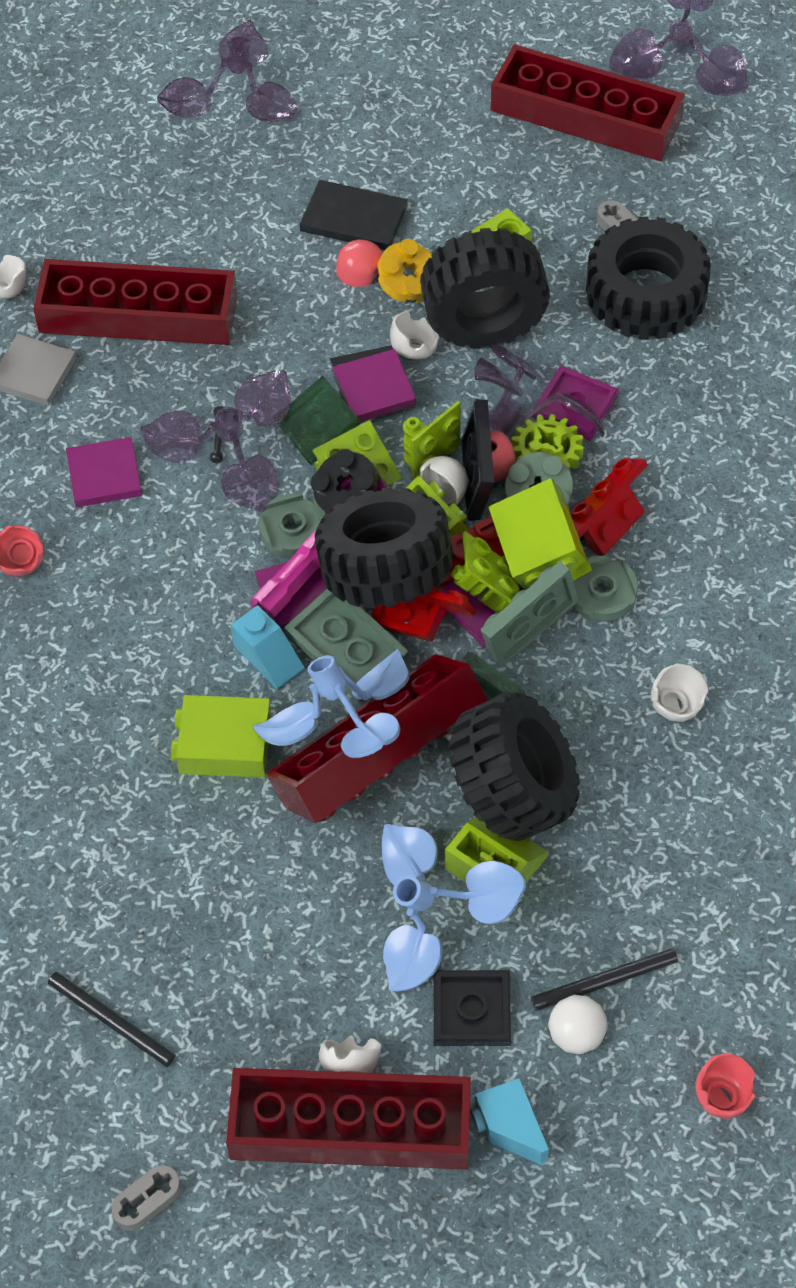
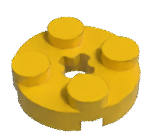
M409 238L386 248L377 263L380 275L378 281L381 288L390 297L405 303L406 300H416L415 303L424 301L420 276L428 258H432V253ZM404 268L411 269L416 277L413 275L405 276L403 274Z

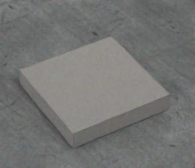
M17 334L0 362V391L49 406L77 358L76 352Z

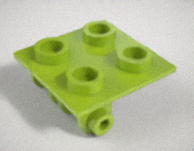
M460 401L454 403L428 426L416 417H410L404 422V461L412 468L413 480L420 476V468L427 460L443 456L446 453L452 454L460 445Z
M370 420L312 450L318 460L314 462L317 470L325 460L337 454L338 451L349 449L352 452L360 453L367 457L376 466L387 485L402 479Z
M464 531L465 565L463 567L457 565L452 570L451 576L454 578V583L467 592L470 590L472 596L478 595L479 601L496 613H500L519 592L518 583L512 578L505 556L500 557L491 550L490 546L479 537L474 538Z

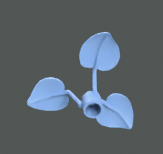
M396 649L355 684L344 673L342 667L338 666L333 656L319 657L311 662L307 669L314 684L309 686L313 694V703L300 702L294 704L266 722L253 725L256 733L264 741L277 746L291 745L304 739L315 730L316 723L314 719L321 715L320 695L326 697L327 700L340 698L358 727L344 736L341 748L345 755L352 758L368 756L380 750L383 745H388L395 741L400 733V725L394 716L387 713L376 714L363 723L345 695V686L348 685L352 689V694L356 699L366 701L372 697L376 700H381L393 695L406 685L409 680L408 668L400 651Z
M385 824L382 835L384 870L387 878L394 885V899L398 904L408 907L406 913L413 918L417 925V929L410 925L398 927L390 933L385 942L383 960L386 965L389 990L402 992L414 989L431 978L440 965L442 958L441 941L437 936L425 933L426 926L418 914V911H424L432 905L435 896L469 899L468 908L474 919L483 924H497L507 919L518 905L526 888V881L522 874L507 864L487 861L474 866L468 871L466 875L468 892L432 887L431 884L425 881L424 873L432 870L437 862L438 847L433 836L417 827Z

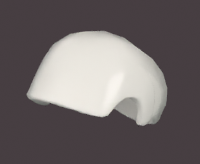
M12 255L3 256V260L0 263V300L14 298L24 289L26 264L19 257Z
M408 311L395 315L390 329V341L393 349L399 355L408 359L419 360L426 359L435 353L440 338L433 331L430 324L427 323L425 317L420 320H413Z
M437 456L427 460L420 468V477L427 484L433 480L445 492L446 496L442 500L447 505L452 502L457 505L467 491L469 479L465 468L458 460L447 456Z
M676 663L664 668L654 681L651 690L652 706L658 714L669 721L684 722L695 717L701 710L708 693V686L702 674L690 665ZM677 698L682 702V709L679 707Z
M572 995L560 1000L555 1005L549 1017L548 1027L552 1040L556 1045L567 1053L580 1055L599 1047L608 1030L606 1014L600 1004L587 996Z
M349 1036L341 1043L334 1040H324L319 1051V1061L326 1071L373 1073L380 1057L382 1045L376 1039L371 1038L365 1046L361 1047L356 1044L354 1036Z

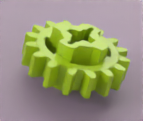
M540 414L537 415V422L533 423L527 418L524 428L517 426L516 434L512 437L511 443L515 450L516 461L527 454L543 452L557 456L570 471V467L578 469L579 459H583V436L577 435L578 427L576 425L567 427L568 419L563 418L560 422L555 421V415L551 414L549 420H544ZM529 442V448L526 449L525 446ZM568 446V447H569V451H568L567 454L565 455L564 452H565L566 447Z

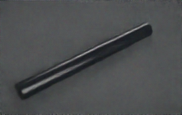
M671 948L531 996V1001L535 1011L556 1005L560 1000L572 995L582 996L678 963L677 954Z
M54 972L50 976L48 985L165 1067H168L175 1059L176 1054L60 973Z

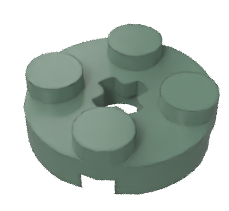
M543 452L530 453L521 457L511 466L505 482L507 498L528 489L529 485L534 484V478L540 477L542 482L551 478L562 490L568 505L573 493V479L568 467L557 456Z
M294 493L278 496L266 505V510L262 516L260 514L258 520L260 538L263 544L275 556L281 558L293 557L298 548L317 529L325 512L315 500L312 503L309 500L303 499V495ZM289 521H294L296 525L302 524L295 530L286 529Z
M594 556L587 558L593 571L573 581L579 599L573 606L574 609L582 614L584 619L592 622L612 621L623 617L634 608L637 597L638 581L634 571L624 562H622V565L613 562L612 557ZM598 584H603L605 588H612L608 593L596 591Z

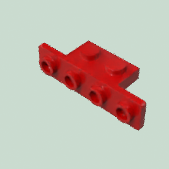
M624 458L619 460L613 466V471L604 480L598 482L593 487V492L571 511V517L579 538L583 535L592 551L598 556H605L645 512L629 487L636 477L648 466L645 459Z
M433 587L431 593L424 597L420 595L415 598V601L410 603L401 602L397 603L394 607L388 608L385 605L377 606V608H374L371 617L385 630L433 642L445 611L472 618L475 617L477 611L467 602L468 597L453 590H449L448 594L439 592L438 589Z

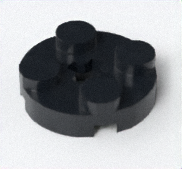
M342 449L323 462L317 473L312 476L310 484L317 504L322 510L330 514L332 507L338 503H345L346 499L355 495L358 497L363 495V492L370 490L377 492L380 474L376 466L364 455L352 452L349 449ZM353 478L350 482L352 488L348 492L345 489L340 491L342 482Z

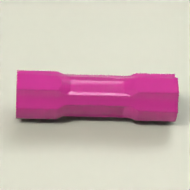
M316 530L298 548V551L280 571L250 600L252 608L258 605L271 619L275 618L290 602L292 596L320 568L314 542Z

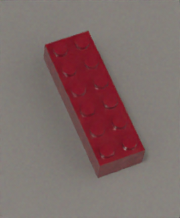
M516 44L512 46L491 84V111L660 162L683 116L684 93Z
M44 259L33 307L38 331L44 334L229 345L238 297L235 270Z
M435 654L409 672L408 682L398 692L381 700L372 698L355 710L363 723L379 713H387L394 716L400 725V733L395 741L388 745H383L380 750L368 756L352 758L345 755L341 748L342 739L348 732L358 728L351 716L348 715L271 769L266 775L287 810L314 823L325 821L331 818L336 813V809L342 804L360 797L365 792V788L374 781L388 777L393 772V768L399 763L417 756L422 751V747L431 740L445 736L463 712L486 702L488 699L469 664Z
M233 1068L226 1139L230 1160L468 1170L471 1077Z

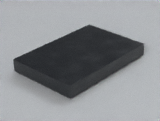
M319 180L300 222V231L345 242L358 239L368 240L378 245L381 250H386L394 241L408 207V199Z
M476 399L474 401L461 437L462 464L469 479L465 493L468 521L481 519L495 483L488 400Z

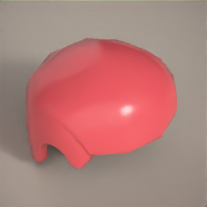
M358 239L347 243L342 247L337 258V276L343 283L353 287L371 285L374 278L379 275L377 263L383 254L382 250L378 245L368 240Z
M492 430L490 434L494 482L497 483L507 478L511 466L516 463V454L509 438L502 432Z
M7 526L0 532V571L13 577L26 576L32 573L41 564L44 556V545L39 535L27 526Z
M724 1053L713 1056L697 1075L695 1088L699 1104L711 1116L723 1119L741 1116L756 1096L754 1093L753 1081L755 1072L753 1068L742 1057ZM721 1088L730 1094L731 1102Z

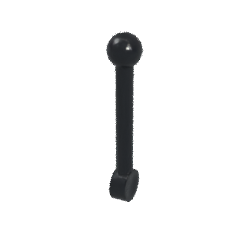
M217 406L213 411L216 417L214 451L210 455V460L216 464L223 460V455L220 452L223 418L227 415L226 408L223 406Z

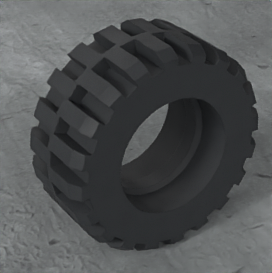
M648 216L639 217L636 221H632L631 218L620 222V226L613 225L605 230V235L602 234L596 239L594 247L590 249L588 256L586 292L588 304L593 308V314L600 321L605 319L604 325L614 331L617 328L620 330L621 335L630 337L631 334L639 335L638 339L648 340V336H656L657 339L666 338L669 332L675 335L683 331L685 325L691 326L697 320V316L702 314L704 310L711 273V261L707 255V249L701 241H697L698 237L691 230H683L684 226L675 221L673 224L668 223L666 218L657 217V220L648 219ZM650 269L667 275L672 281L659 286H643L629 281L623 275L634 270Z
M482 228L480 232H464L457 239L452 237L446 241L444 247L439 246L432 253V258H428L420 276L421 291L431 328L444 340L452 341L453 344L460 347L469 345L472 349H481V346L492 348L497 347L498 343L515 341L518 335L524 336L530 332L532 325L536 326L543 317L542 314H545L549 305L550 290L540 252L524 236L516 232L510 234V231L507 229L498 228L497 231H491L490 228ZM493 287V288L488 289V290L475 292V291L480 290V289H483V288Z
M382 488V491L373 492V490L363 492V495L358 497L355 495L346 499L345 503H338L332 507L330 514L326 513L323 516L314 535L324 585L335 597L343 602L346 600L350 605L357 607L362 604L367 608H377V606L385 605L388 608L396 606L397 603L405 602L407 604L415 601L416 597L420 595L424 597L431 593L434 586L438 587L449 574L453 565L454 554L445 510L432 497L420 491L414 493L408 488H401L400 490Z
M513 691L502 693L463 712L452 728L449 749L452 750L450 762L451 767H454L456 772L454 778L457 786L461 787L464 793L463 798L466 804L471 805L473 808V814L479 821H484L486 828L492 833L498 834L499 837L521 841L565 822L572 815L580 796V791L577 789L580 779L575 769L577 766L575 757L571 755L569 749L570 744L567 738H564L558 722L549 716L550 712L544 706L538 705L536 699Z

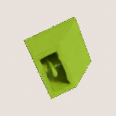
M476 818L467 822L446 847L445 869L466 883V875L474 866L482 862L496 861L518 870L527 883L548 857L549 852L528 838L516 841L499 837L498 834L492 833L486 828L484 821H479Z

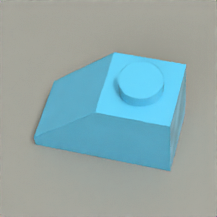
M258 605L230 625L234 647L277 690L305 671V667L282 629Z
M519 1078L475 1094V1108L470 1110L478 1133L484 1131L489 1143L541 1165L548 1162V1146Z

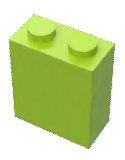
M551 478L489 506L512 578L523 589L533 585L545 569L555 566L559 561L566 565L570 572L576 570L578 565L587 562L563 492Z
M184 695L182 709L177 708L175 713V729L179 730L178 740H172L171 761H177L179 774L265 778L269 743L256 733L253 725L271 719L270 699Z

